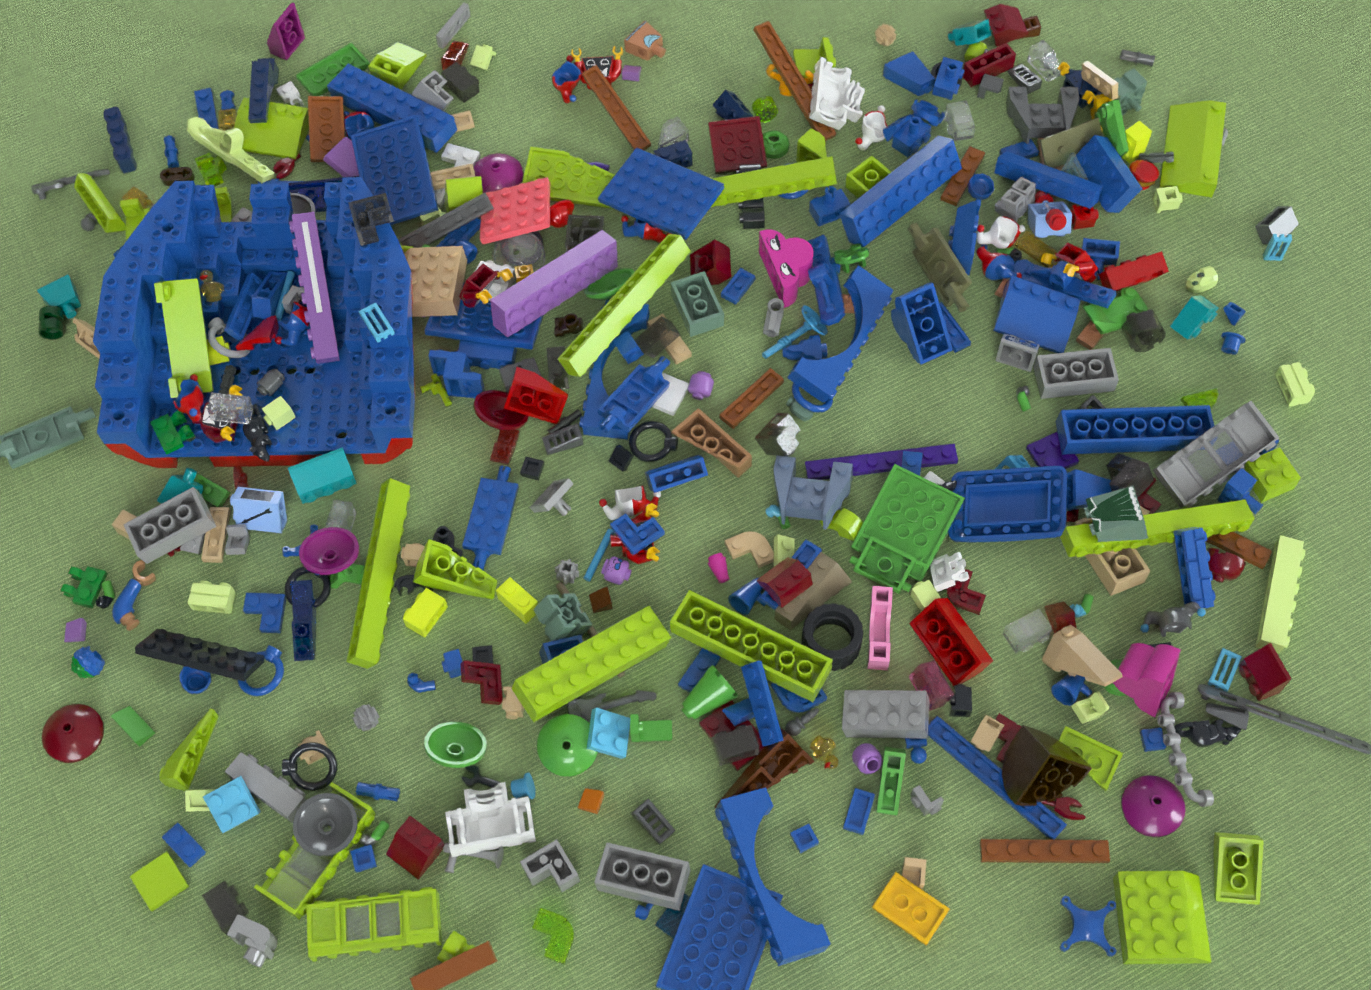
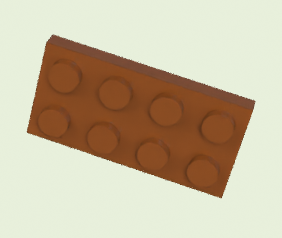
M308 96L310 162H324L325 155L345 137L343 96Z

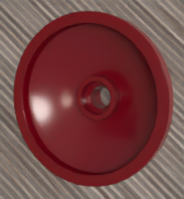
M483 391L476 396L473 403L474 411L479 419L486 425L498 430L510 431L519 429L526 424L529 417L504 409L507 392Z
M84 704L64 706L55 711L46 721L42 731L43 747L53 759L59 762L75 763L82 761L93 754L101 744L104 735L103 720L98 712L90 706ZM68 726H71L70 730L65 731Z

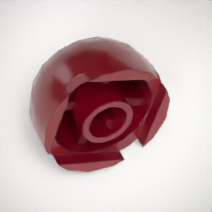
M1208 548L1207 551L1210 554L1208 565L1209 570L1212 572L1213 580L1223 583L1224 580H1235L1242 574L1247 563L1244 559L1229 552L1219 553L1220 549Z

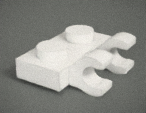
M957 552L950 557L945 554L933 560L930 569L934 588L937 592L956 585L955 580L966 581L969 579L968 572H965L964 569L966 561L962 559L961 552Z

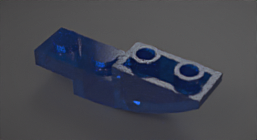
M312 580L291 581L294 661L315 660L316 608L315 599H313Z

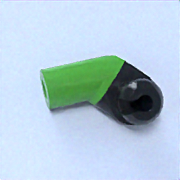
M1014 247L1006 249L996 248V253L1008 254L1012 257L1013 261L1021 260L1022 258L1021 251Z
M104 581L101 584L104 594L96 599L97 607L105 609L114 600L115 592L111 581Z

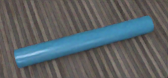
M292 271L287 272L275 312L277 321H281L284 307L282 300L291 288L295 275Z
M607 529L583 577L586 581H591L610 543V535L614 534L612 529Z

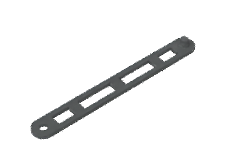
M1200 684L1197 688L1202 694L1201 698L1204 700L1212 698L1359 752L1371 754V745L1365 741L1206 684ZM1220 695H1223V696H1225V697L1234 699V700H1236V702H1235V701H1232V700H1230V699L1221 697ZM1246 704H1248V705H1250V706H1253V707H1256V708H1259V709H1261V710H1264V711L1273 713V714H1275V715H1278L1279 717L1274 716V715H1271V714L1266 713V712H1263V711H1260V710H1257V709H1255V708L1246 706ZM1291 720H1292V721H1295V722H1298V723H1300V724L1309 726V727H1311V728H1314V729L1323 731L1324 733H1321V732H1318V731H1316V730L1307 728V727H1305V726L1296 724V723H1294V722H1291ZM1335 736H1336V737H1339V738H1342V739H1345V740H1348V741H1350L1351 743L1346 742V741H1343V740L1338 739V738H1335Z

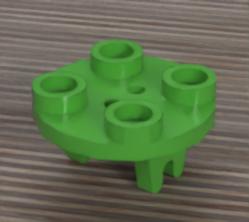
M854 244L850 246V249L835 251L834 261L842 266L843 272L849 273V264L858 262L860 266L866 267L865 258L870 253L868 248L861 247L860 244Z

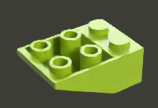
M396 43L375 56L369 64L370 74L402 90L427 55L401 43Z

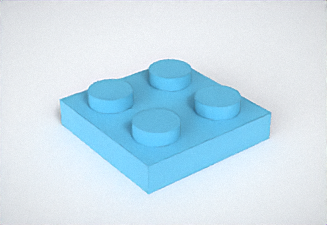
M597 707L592 709L587 749L620 759L625 758L630 718Z
M242 776L203 796L222 834L261 813Z

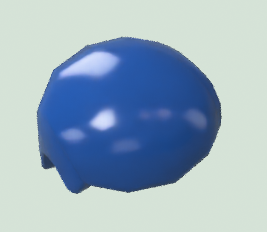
M975 174L968 182V192L976 200L987 199L995 189L992 179L985 174Z
M183 666L179 675L182 688L190 694L204 692L211 683V673Z

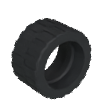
M836 603L823 604L820 607L814 608L805 619L801 644L832 659L833 671L844 669L851 665L859 655L863 639V625L858 615L850 608ZM834 624L844 628L849 633L851 642L843 649L827 650L816 643L813 633L823 625Z

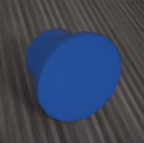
M1223 332L1221 336L1224 341L1221 350L1227 354L1236 355L1240 344L1245 343L1246 339L1237 333Z

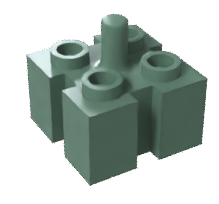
M1133 68L1124 73L1123 77L1113 79L1118 82V98L1114 100L1119 99L1122 116L1128 109L1133 108L1138 112L1142 108L1140 104L1147 81Z
M575 593L563 594L561 597L558 594L546 595L533 609L538 620L546 625L544 630L550 641L577 635L582 637L592 626L587 614L581 612V604Z

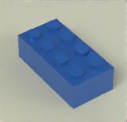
M1094 135L1072 158V162L1085 180L1103 186L1099 202L1106 212L1120 213L1142 190V187L1107 137Z

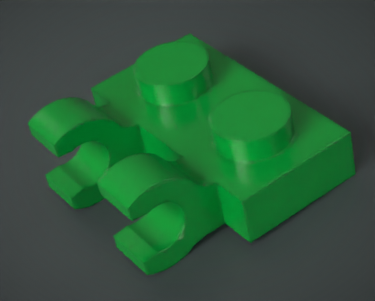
M180 411L174 412L171 417L167 413L150 422L166 455L184 447L183 441L195 436L189 425L181 427L177 432L175 427L187 422L185 415Z
M71 566L68 574L72 575V579L81 580L78 588L63 584L60 591L64 592V596L72 597L74 604L93 609L102 588L101 584L105 581L108 573L105 570L87 566L86 571Z

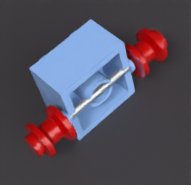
M1038 191L1035 194L1034 204H1028V226L1035 237L1046 238L1048 235L1065 236V234H1071L1072 213L1064 201L1054 202L1049 193Z

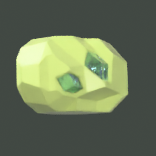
M1207 266L1192 273L1187 279L1186 289L1192 293H1201L1216 286L1218 275L1215 269Z

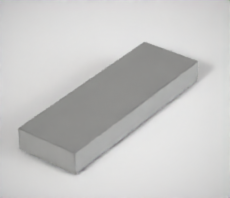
M463 2L436 34L438 47L443 49L470 18L468 4Z

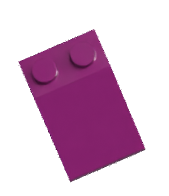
M293 2L273 24L267 40L270 54L284 60H288L305 39L297 9Z

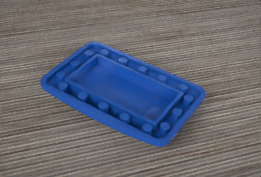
M1062 466L958 472L952 477L951 481H957V486L953 492L965 498L948 531L949 537L955 542H1005L1060 537L1066 527L1068 475L1066 469Z

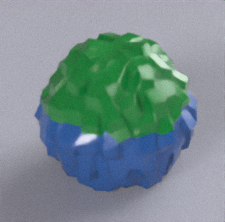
M90 646L76 650L71 658V671L76 673L79 678H93L100 674L105 665V660L102 659L96 650L92 652Z

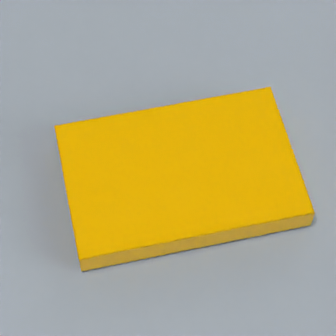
M897 872L894 873L872 906V909L926 946L950 910V908Z

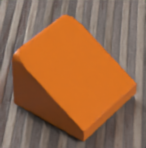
M585 788L578 808L598 815L605 796L604 791Z

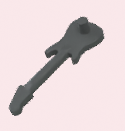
M102 169L85 174L94 178L108 175L110 171L109 169ZM77 175L32 185L33 194H38L40 200L46 199V191L75 183Z
M637 690L635 694L602 702V699L606 697V693H601L592 699H574L567 704L568 714L580 716L590 723L592 709L596 707L607 710L637 701L639 703L648 700L654 701L657 695L654 692Z

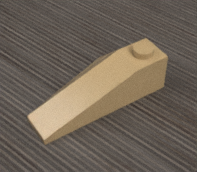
M1072 625L1054 633L1042 658L1043 663L1054 671H1067L1073 677L1080 675L1085 677L1086 681L1105 687L1123 677L1122 673L1099 649Z

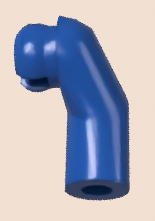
M410 673L407 677L409 687L418 693L436 690L434 680L423 682L416 673Z

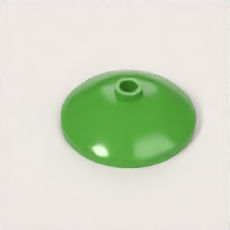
M623 268L610 271L601 279L584 288V293L591 299L609 300L633 275L634 270Z
M572 714L559 715L549 720L541 729L537 739V752L542 764L549 771L559 776H576L586 771L593 764L598 754L597 751L587 749L590 723L584 718ZM565 741L570 743V748L567 750L563 748Z
M445 722L439 724L427 733L424 741V748L430 759L450 768H463L475 764L484 756L487 747L484 734L475 726L464 722Z

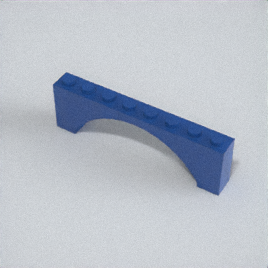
M859 265L851 272L843 285L850 294L855 311V331L849 347L841 354L826 359L806 360L802 357L794 365L787 377L822 403L828 399L832 400L836 395L837 385L840 386L845 379L844 373L852 368L853 358L856 359L861 352L860 346H864L869 339L867 334L874 330L877 325L875 323L876 319L879 320L884 313L883 307H887L892 300L890 296L893 289Z
M649 304L643 305L642 309L634 315L631 322L626 324L617 337L626 331L633 334L641 329H647L650 315ZM612 340L609 347L592 363L594 364L593 368L589 370L591 382L586 386L588 398L583 402L585 414L580 418V427L583 428L584 435L628 440L629 433L617 425L608 434L604 433L606 428L603 432L598 428L599 424L605 419L597 414L598 409L609 398L603 386L602 374L608 356L616 347Z
M765 787L720 800L715 809V814L718 821H721L723 835L731 846V855L734 860L736 859L739 866V875L741 879H744L747 886V895L749 899H752L755 906V916L761 921L763 936L766 940L768 939L771 947V956L776 960L778 966L825 952L831 943L823 924L815 925L787 911L770 895L759 876L754 856L755 837L763 816L768 815L773 808V803Z

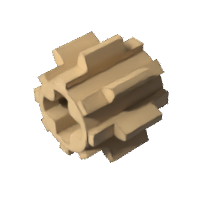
M882 24L875 31V36L877 37L875 40L880 45L889 46L896 40V30L891 25Z

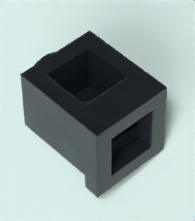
M963 684L954 685V691L949 696V704L951 706L949 717H970L972 713L971 687H966Z

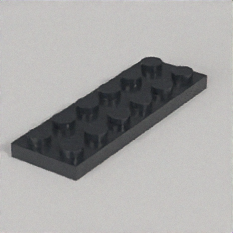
M156 629L135 646V654L240 681H245L264 663V655L240 650L236 647L220 645L216 642L204 641L200 638L184 636L180 633L168 632L164 629Z

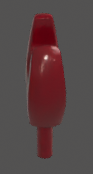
M298 154L296 159L284 158L279 160L273 167V172L277 174L276 179H283L289 176L295 167V161L301 155Z
M1059 797L1055 801H1041L1042 804L1053 806V811L1063 818L1069 820L1086 819L1085 815L1070 811V806L1082 807V804L1074 798Z

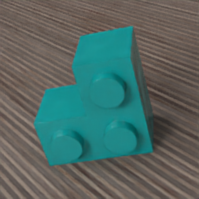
M1202 295L1192 296L1170 327L1187 340L1193 337L1196 338L1202 331L1200 327L1205 323L1212 322L1218 315L1216 311L1219 308Z

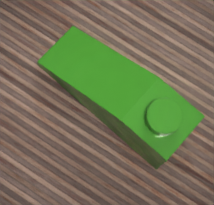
M884 746L877 813L898 815L906 756L905 749Z

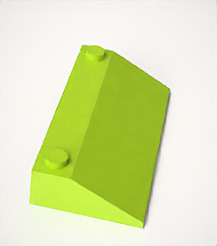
M1206 100L1170 106L1164 154L1166 152H1174V161H1164L1162 163L1159 188L1177 186L1178 191L1181 193L1212 198L1218 182L1226 103Z

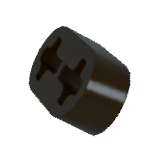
M189 167L167 168L160 173L161 181L166 186H171L175 181H194L195 179L194 173Z

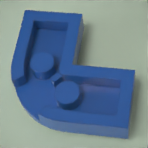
M775 683L771 684V688L780 702L792 712L802 713L809 711L827 700V696L822 688L814 702H811Z

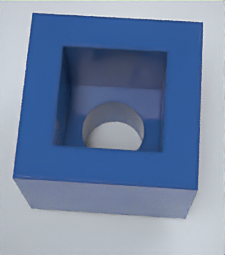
M459 649L443 653L445 660L441 661L444 673L448 672L450 678L461 676L460 663L463 661Z

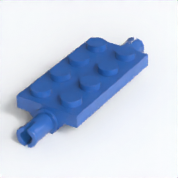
M661 356L654 365L646 368L639 364L599 407L597 414L605 418L598 426L601 432L606 428L604 433L608 434L615 425L628 433L669 388L670 382L662 376V372L670 365V361L667 358L664 360L665 357Z
M499 466L496 480L480 479L462 544L463 549L471 550L476 555L473 566L479 567L483 571L486 559L490 555H501L519 489L517 483L507 482L511 472V468L505 466V470H503L504 466Z

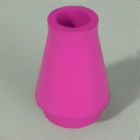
M722 553L708 557L709 562L707 564L717 578L718 583L721 584L729 581L726 557H723Z

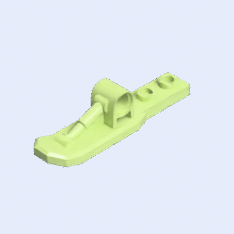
M199 117L188 119V133L196 141L226 162L236 165L261 183L274 178L275 172L242 149L244 136L240 129L233 128L225 131L211 128L204 119Z

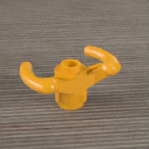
M774 64L767 66L766 74L769 78L776 79L780 83V94L792 96L780 74L772 71L775 68ZM807 70L805 75L808 78H804L808 85L813 83L814 74Z

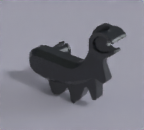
M446 526L438 527L434 533L433 541L448 545L454 553L462 557L463 551L454 547L453 533ZM414 575L401 576L394 583V587H397L400 596H402L400 590L403 587L408 589V595L417 587L428 588L433 591V588L414 583Z

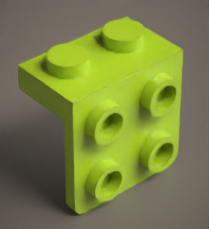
M822 37L819 49H795L793 51L795 65L803 77H807L805 75L807 70L813 74L815 73V64L821 57L833 63V68L836 67V58L833 57V45L830 44L829 37Z

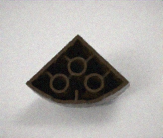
M1022 725L1006 751L1002 766V779L1006 793L1016 805L1036 806L1037 802L1044 800L1050 802L1063 796L1061 792L1071 785L1073 787L1077 786L1087 776L1092 767L1075 751L1059 740L1042 731Z

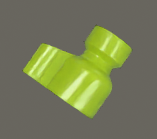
M454 930L446 940L437 959L443 963L475 946L468 945L467 939Z

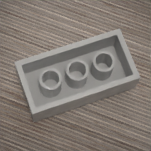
M1111 348L1038 355L1033 367L1041 399L1115 391L1119 381Z
M194 487L123 524L137 557L146 564L216 527L203 496Z
M844 690L842 730L845 736L850 738L928 739L930 699L927 691Z
M606 842L594 883L597 890L680 911L691 869L688 861Z

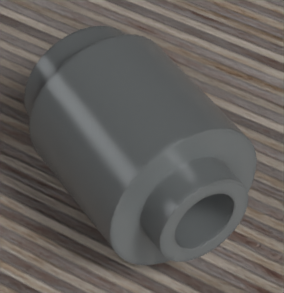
M277 369L269 370L257 382V390L263 396H271L283 384L285 377Z

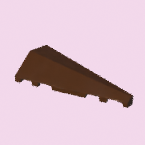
M781 727L784 741L765 746L720 800L765 787L768 789L779 783L780 779L788 774H795L804 765H811L814 760Z

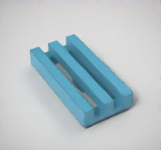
M1273 234L1263 254V259L1281 261L1292 241V235L1288 234L1287 237H1284V234H1280L1277 237V234Z
M376 302L358 311L377 343L381 342L380 339L388 338L389 334L391 336L395 334ZM375 309L387 330H383L371 310ZM365 313H368V314H369V316L371 317L372 321L374 322V324H375L376 327L378 328V330H379V332H380L379 334H377V332L375 331L374 327L372 326V324H371L370 321L368 320V318H367V316L365 315Z
M1222 648L1207 684L1210 686L1215 685V688H1221L1227 692L1242 656ZM1224 655H1228L1223 666V669L1221 671V674L1219 676V679L1217 681L1215 680V677L1217 675ZM1232 658H1235L1226 684H1223L1222 681Z

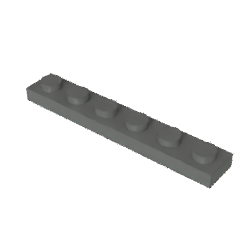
M483 193L403 236L398 241L403 246H413L414 248H420L424 244L429 245L490 212L494 207L487 194Z

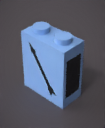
M237 487L235 493L231 495L230 504L233 506V520H235L236 525L245 524L247 530L273 533L283 532L287 523V514L282 491Z

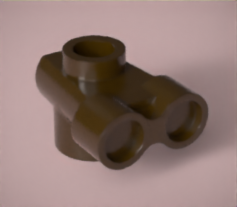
M570 313L565 317L555 318V337H563L565 334H577L583 331V319L578 318L576 314Z

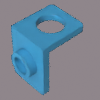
M1009 455L995 470L1002 469L1005 465L1010 469L1028 468L1031 466L1022 455Z

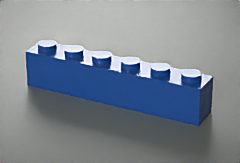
M1008 151L998 157L994 171L995 174L1014 181L1023 177L1035 183L1038 190L1089 209L1098 203L1103 187L1102 185Z

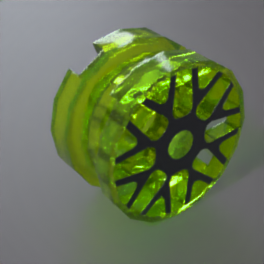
M765 96L763 99L760 97L752 104L754 116H760V122L771 121L778 114L775 101L770 96Z

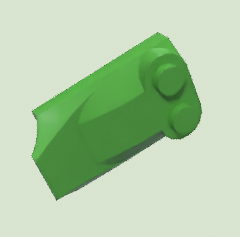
M1118 99L1102 104L1095 113V118H1099L1104 137L1109 139L1120 157H1122L1129 149Z
M1129 287L1123 288L1120 293L1116 294L1108 308L1092 303L1083 305V309L1101 335L1144 323L1149 318L1147 305L1137 291Z

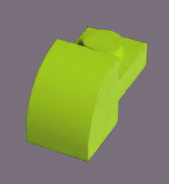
M843 508L841 511H836L833 520L827 528L837 531L839 536L854 541L863 522L853 512Z

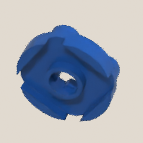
M918 99L913 102L911 106L914 111L913 116L927 120L932 126L942 123L945 114L937 112L938 107L924 100H921L920 103L917 102Z

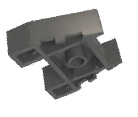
M1009 87L1006 100L1007 114L1013 119L1014 126L1020 130L1024 142L1029 144L1030 138H1046L1072 128L1078 108L1079 93L1078 87H1060L1057 104H1028L1026 87Z

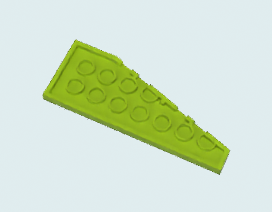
M530 146L522 183L548 177L550 181V200L552 201L570 200L574 204L611 208L600 203L598 197L615 175L595 165L592 166L580 158H575L565 151Z

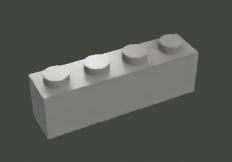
M240 752L224 772L232 780L242 776L251 794L293 823L297 810L306 801L304 798L306 794L297 787L293 790L289 787L290 783L282 776L279 778L273 775L274 771L268 766L264 765L261 767L257 764L259 761L251 754L246 756Z

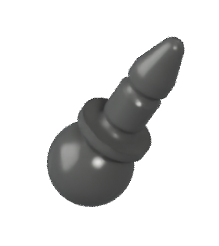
M91 213L87 214L80 224L83 230L91 231L98 221Z
M812 709L803 715L801 719L797 716L795 720L787 722L785 726L786 732L790 736L799 735L801 729L806 728L804 724L813 719L819 712V709Z

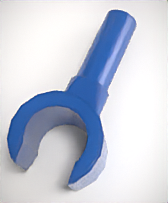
M647 903L646 907L638 905L635 917L641 920L647 919L650 909L654 904Z

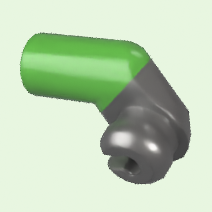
M1027 386L1019 387L1016 390L1017 399L1024 412L1031 409L1027 399L1030 390Z
M381 821L371 836L368 833H364L361 836L360 843L364 844V847L374 845L386 833L389 824Z

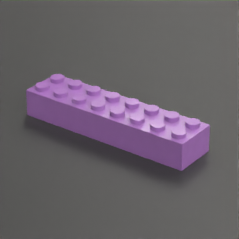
M601 230L492 298L490 302L493 326L508 338L554 307L559 306L568 298L573 297L582 289L587 288L593 282L601 279L605 274L613 271L618 267L617 241Z

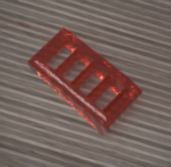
M453 41L441 58L442 69L457 72L466 55L469 44Z

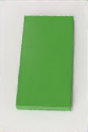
M349 43L298 73L296 78L311 96H321L329 91L327 85L347 64L364 71L369 68L370 62L352 43Z

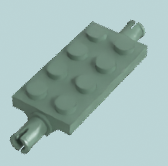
M70 406L0 436V458L3 456L7 458L11 468L14 469L85 438L80 428L81 423L96 418L92 407L75 413Z

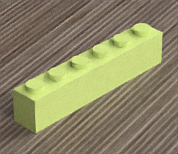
M1280 535L1275 542L1256 648H1262L1272 643L1276 652L1280 654L1289 645L1290 637L1287 634L1293 624V619L1290 617L1291 612L1293 613L1296 607L1294 595H1297L1299 590L1297 578H1300L1302 573L1300 561L1305 556V549H1303L1304 541Z

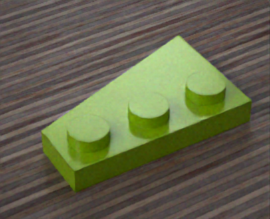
M1065 726L1059 741L1075 751L1092 767L1087 775L1106 792L1123 753Z

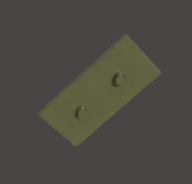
M1099 118L1039 140L1044 164L1055 168L1072 161V158L1094 135L1102 136Z

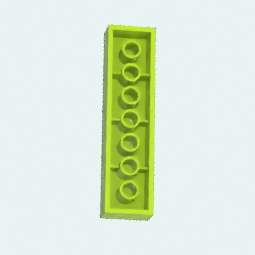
M691 590L688 591L670 621L672 633L740 667L756 661H762L767 680L811 702H814L832 670V659Z
M647 606L515 679L511 689L532 721L535 722L662 650L668 645L671 636L651 607Z

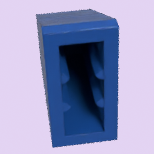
M913 51L884 64V78L915 95L921 96L933 90L935 78Z
M1077 469L1068 472L1067 512L1087 507V498L1112 492V480Z

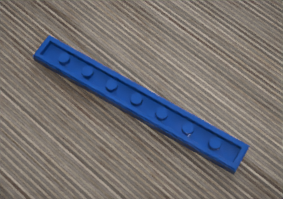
M938 715L930 722L928 736L1050 840L1057 838L1067 826L1066 823L1041 802H1037L1036 806L1016 805L1005 791L1002 769Z

